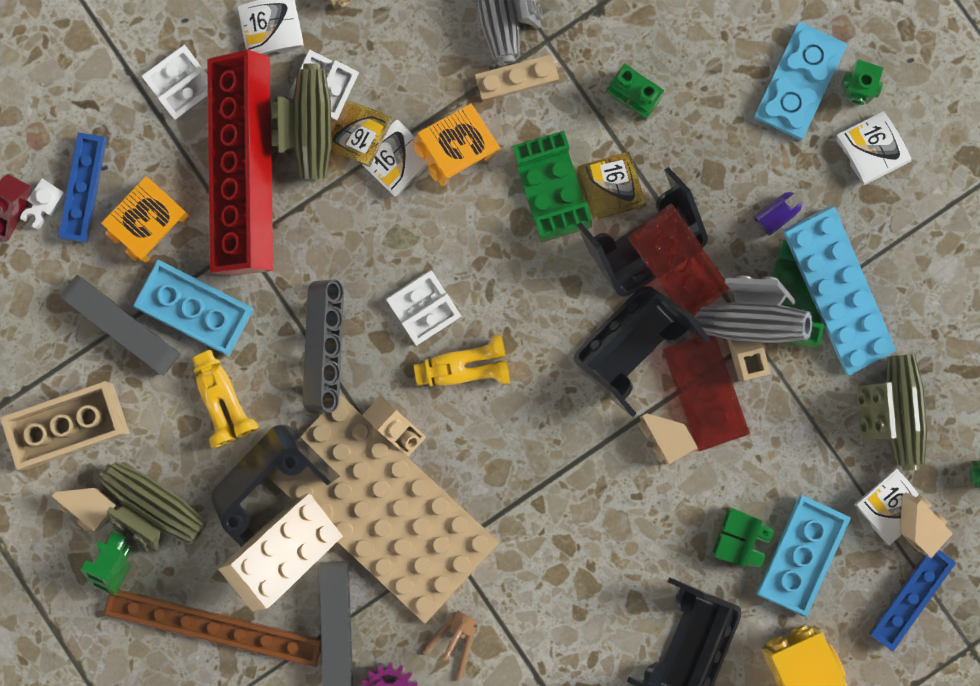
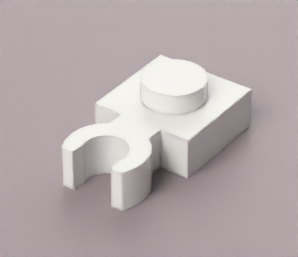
M42 178L27 199L33 206L24 210L20 219L26 222L30 216L35 215L36 220L32 227L39 229L43 225L44 214L47 213L53 216L66 197V193Z

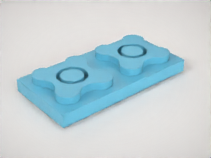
M798 22L753 118L802 140L847 43Z
M158 259L132 306L229 357L254 311V308Z
M799 494L755 594L807 618L851 517Z

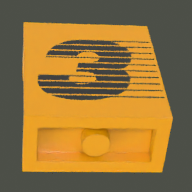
M472 103L418 132L413 141L416 154L420 158H424L429 166L428 171L435 181L438 180L441 186L446 185L450 177L484 159L487 162L494 158L500 149Z
M145 176L101 224L108 229L105 234L116 244L121 241L127 247L124 252L137 262L140 259L147 263L150 259L146 255L178 221L184 224L191 216L151 179Z

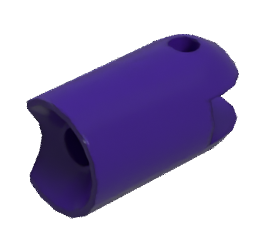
M785 192L754 216L755 221L760 222L764 226L768 236L775 233L801 211L802 202L793 209L785 202L794 194L793 192Z

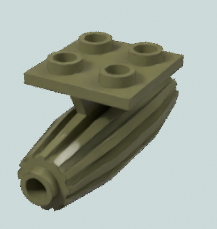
M303 63V69H298L293 102L282 96H275V102H270L271 118L275 119V129H271V145L276 146V151L279 153H284L285 150L294 146L299 178L326 179L331 152V100L325 69H320L319 63Z
M914 354L888 356L885 383L858 386L857 402L860 406L861 416L859 428L863 440L890 439L896 465H902L903 471L919 470V464H925L927 420L924 387L916 356Z
M115 462L112 465L108 463L99 475L102 478L100 484L123 505V507L117 510L109 507L107 510L111 519L109 522L113 525L112 528L124 537L127 534L131 535L136 540L135 544L147 552L150 549L156 553L160 550V532H164L188 544H193L207 525V521L184 499L146 474Z

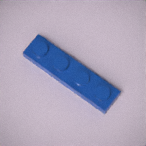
M78 132L58 235L60 239L88 243L107 138L103 136Z
M940 550L932 558L924 554L868 635L893 652L957 562Z

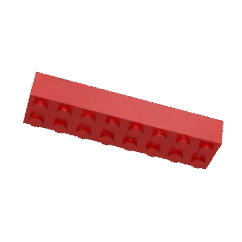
M243 50L207 59L210 273L230 276L273 271L270 56L251 50Z

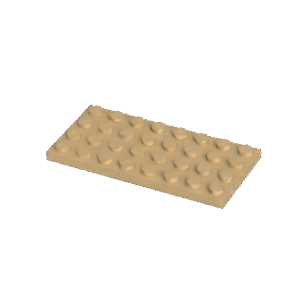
M339 395L337 409L331 413H322L301 436L340 477L326 485L308 466L295 476L285 475L275 466L267 475L292 500L309 493L342 534V537L337 542L425 624L500 543L411 459L377 431L342 395Z

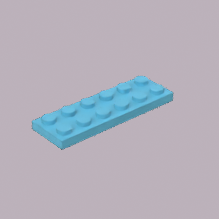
M829 206L782 230L823 324H825L824 327L845 374L851 375L895 352L896 348L835 207Z

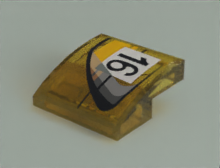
M347 100L331 132V152L370 167L390 128L393 118L367 106Z
M630 152L578 166V172L594 221L646 206Z

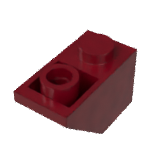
M9 174L0 180V239L5 242L10 239L20 221L22 212L26 210L28 206L27 199L31 190L30 185Z

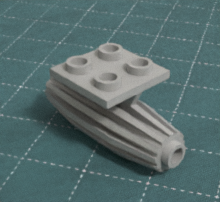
M477 0L482 30L493 60L499 61L500 65L514 63L515 58L520 56L519 22L530 24L535 29H540V20L543 19L540 4H537L536 0Z
M738 275L736 278H726L725 284L733 291L736 302L702 306L695 315V320L706 334L736 341L780 343L807 340L812 331V316L810 312L782 306L795 305V299L777 278L770 276L762 277V279H752L744 275Z

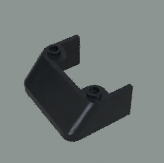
M669 167L664 169L671 189L661 194L656 202L658 215L614 242L613 238L607 233H601L593 237L582 222L577 224L589 253L613 290L621 297L633 294L638 289L702 250L707 243L708 236L692 192Z
M644 286L638 289L576 351L574 362L613 402L634 417L637 413L625 400L633 389V383L627 376L663 340L676 344L684 341L690 333H693L706 343L710 338L689 311L653 287Z
M280 424L272 427L212 491L211 500L223 529L241 547L255 534L248 528L250 524L248 513L239 504L275 466L288 476L298 475L308 466L326 485L340 477L288 425Z
M669 577L668 583L681 588L675 596L677 609L683 612L663 663L654 662L652 665H649L644 672V680L628 677L627 682L634 686H714L741 619V608L736 604Z

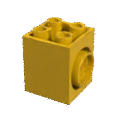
M799 626L791 631L792 635L784 639L781 636L775 637L767 641V646L761 649L778 686H847L844 680L846 678L845 671L835 650L827 643L823 633L811 626Z

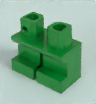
M624 63L605 92L624 105L630 99L631 101L627 107L647 120L661 101L664 90Z
M728 507L720 530L740 537L742 541L718 533L711 556L743 567L749 565L761 568L765 554L753 550L755 541L757 539L770 543L774 530L762 524L763 520Z
M111 531L105 543L97 541L96 545L100 551L94 563L86 560L81 569L91 586L116 596L131 568L127 558L132 548L126 544L128 541L126 537Z

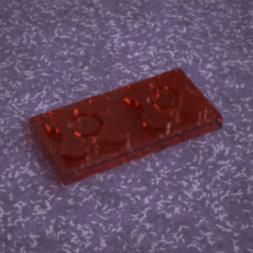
M669 204L627 237L670 299L689 311L693 317L697 311H700L702 306L710 305L730 289L725 284V279L672 204Z
M709 334L707 335L710 340L707 343L697 337L662 349L694 442L698 447V452L750 434L716 336Z

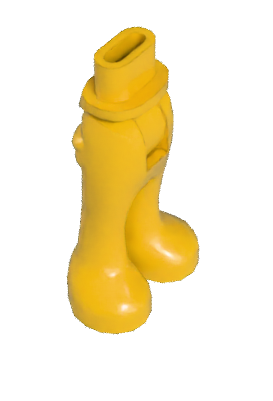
M501 333L492 336L489 343L485 346L445 353L431 360L425 359V363L415 364L414 372L417 386L429 384L430 387L434 385H457L488 378L495 379L503 385L511 384L507 360L472 368L464 367L465 364L506 357Z
M212 350L192 357L195 365L193 372L197 375L196 382L199 393L214 425L215 432L209 438L211 448L227 445L236 441V438H242L259 429L257 422L245 415L228 375L221 367L220 360H215ZM220 400L224 401L234 425V432L224 415Z

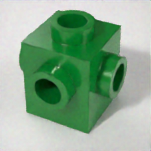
M858 59L852 65L850 72L846 71L841 86L845 87L842 96L849 98L851 103L857 105L868 104L874 97L878 98L883 87V82H880L884 67Z

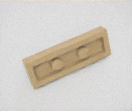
M552 54L475 74L482 102L559 82Z

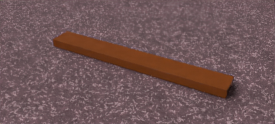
M119 589L116 596L109 593L103 614L312 667H317L322 648V639L122 589Z

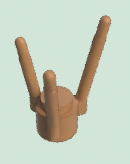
M457 610L455 616L450 614L447 622L422 650V654L426 655L451 627L450 632L454 635L442 657L446 661L459 637L464 639L467 634L456 676L457 681H461L472 638L477 630L474 627L476 620Z

